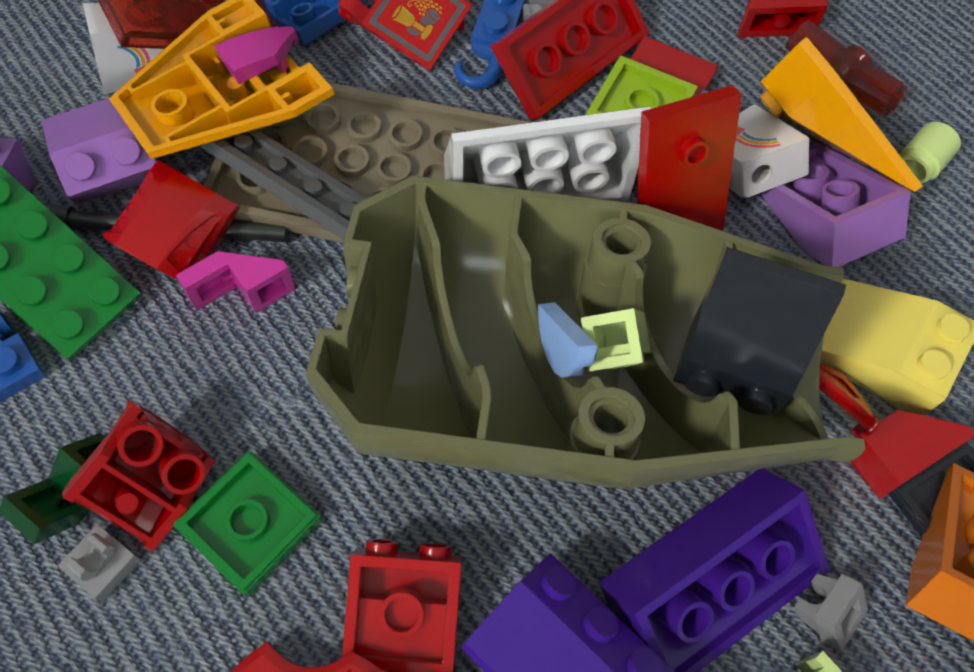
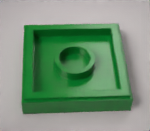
M249 450L172 525L248 598L323 519L315 509Z

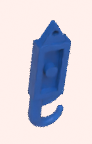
M527 0L483 1L471 35V50L476 56L489 61V64L484 74L471 76L464 72L462 62L456 61L454 73L456 79L462 85L471 89H485L497 83L503 69L490 45L520 24L523 14L522 8Z

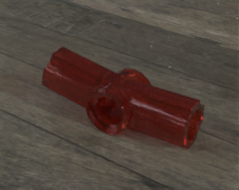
M810 20L801 24L789 38L785 48L791 51L807 37L836 71L856 99L884 117L891 114L904 98L908 86L873 66L871 57L862 47L849 45L844 48Z

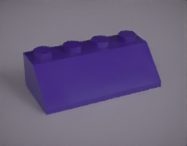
M758 469L600 581L599 585L610 610L675 672H699L811 586V581L816 574L824 576L830 571L805 490L765 469Z
M551 553L511 590L461 646L484 672H675Z

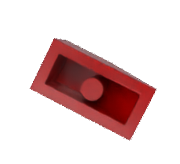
M750 0L739 26L738 36L739 38L815 35L828 8L827 0Z
M896 410L882 420L874 414L880 425L876 431H868L860 423L850 430L855 438L864 439L865 451L850 462L879 499H881L973 438L974 431L970 426L902 410Z

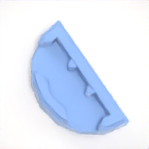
M555 302L538 304L541 342L547 361L554 373L562 378L582 375L584 372L583 368L592 366L594 363L598 345Z

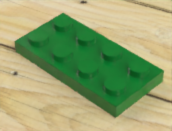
M0 165V300L65 359L71 362L141 298V293Z

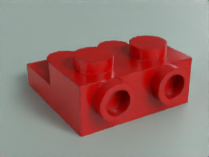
M389 539L366 540L365 548H356L350 555L342 658L350 652H355L383 670L394 672H453L462 556L452 555V546L441 543H421L419 552L398 551V541Z

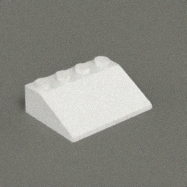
M644 107L452 133L444 154L445 180L618 202L629 201L639 167L641 112L652 108Z

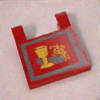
M340 0L339 14L347 21L363 27L430 72L473 4L467 0H377L371 10H369L360 0Z

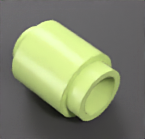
M929 122L900 152V156L922 184L936 178L959 151L961 139L951 126L942 122Z

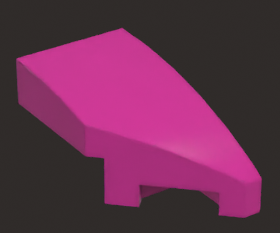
M272 27L236 36L215 45V48L223 64L237 83L241 84L274 66L279 72L285 73L288 67L286 57L291 45H297L298 37L293 27Z

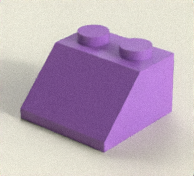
M109 98L41 120L48 152L65 193L69 199L78 205L142 183L149 170L158 161L157 158L151 159Z

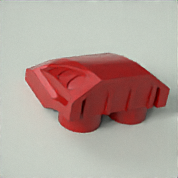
M158 160L147 173L138 191L132 197L112 229L104 232L103 237L153 268L177 279L175 275L210 256L218 247L240 206Z
M130 399L126 404L125 411L109 434L70 479L62 492V496L71 503L75 501L128 532L141 541L144 547L153 552L174 527L172 524L186 512L196 491L209 470L216 463V460L188 436L149 409Z

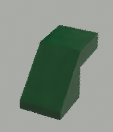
M98 433L60 447L49 478L5 495L0 505V514L33 544H37L78 525L91 510L75 501L71 503L64 499L62 492L70 479L106 437Z

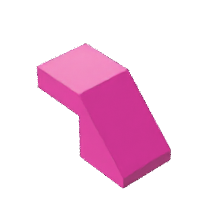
M221 251L213 253L175 275L186 296L197 311L235 288L240 290L255 313L296 290L289 268L283 260Z

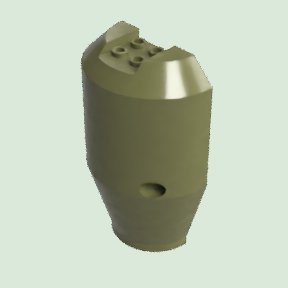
M411 176L355 204L343 242L347 273L346 294L350 298L347 308L339 307L336 315L335 330L318 329L306 371V378L312 391L355 450L360 454L608 488L632 489L818 460L847 463L855 460L865 451L864 439L853 437L829 439L826 434L819 396L820 360L824 335L793 396L777 416L771 414L757 415L743 410L729 391L722 392L713 397H704L692 393L685 385L673 381L690 325L727 247L840 283L844 277V269L841 267L821 265L648 205L420 176ZM555 302L581 329L582 317L633 308L640 310L645 314L651 353L643 354L645 363L635 366L589 371V367L586 366L583 368L584 372L582 375L562 378L554 373L547 361L542 346L538 321V304Z

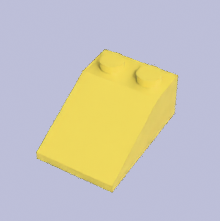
M842 279L841 283L846 284L845 293L824 333L820 363L842 372L851 382L902 411L923 416L927 415L947 398L974 343V320L937 300Z

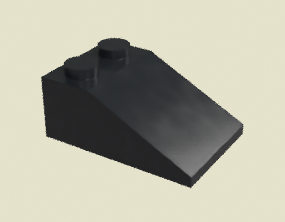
M727 247L690 325L673 381L685 385L692 393L704 397H713L722 392L729 391L743 410L757 415L771 414L777 416L791 399L844 296L846 284Z

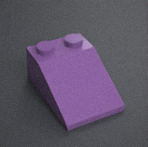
M820 143L809 146L808 175L760 193L800 248L825 266H843L906 238L910 190Z

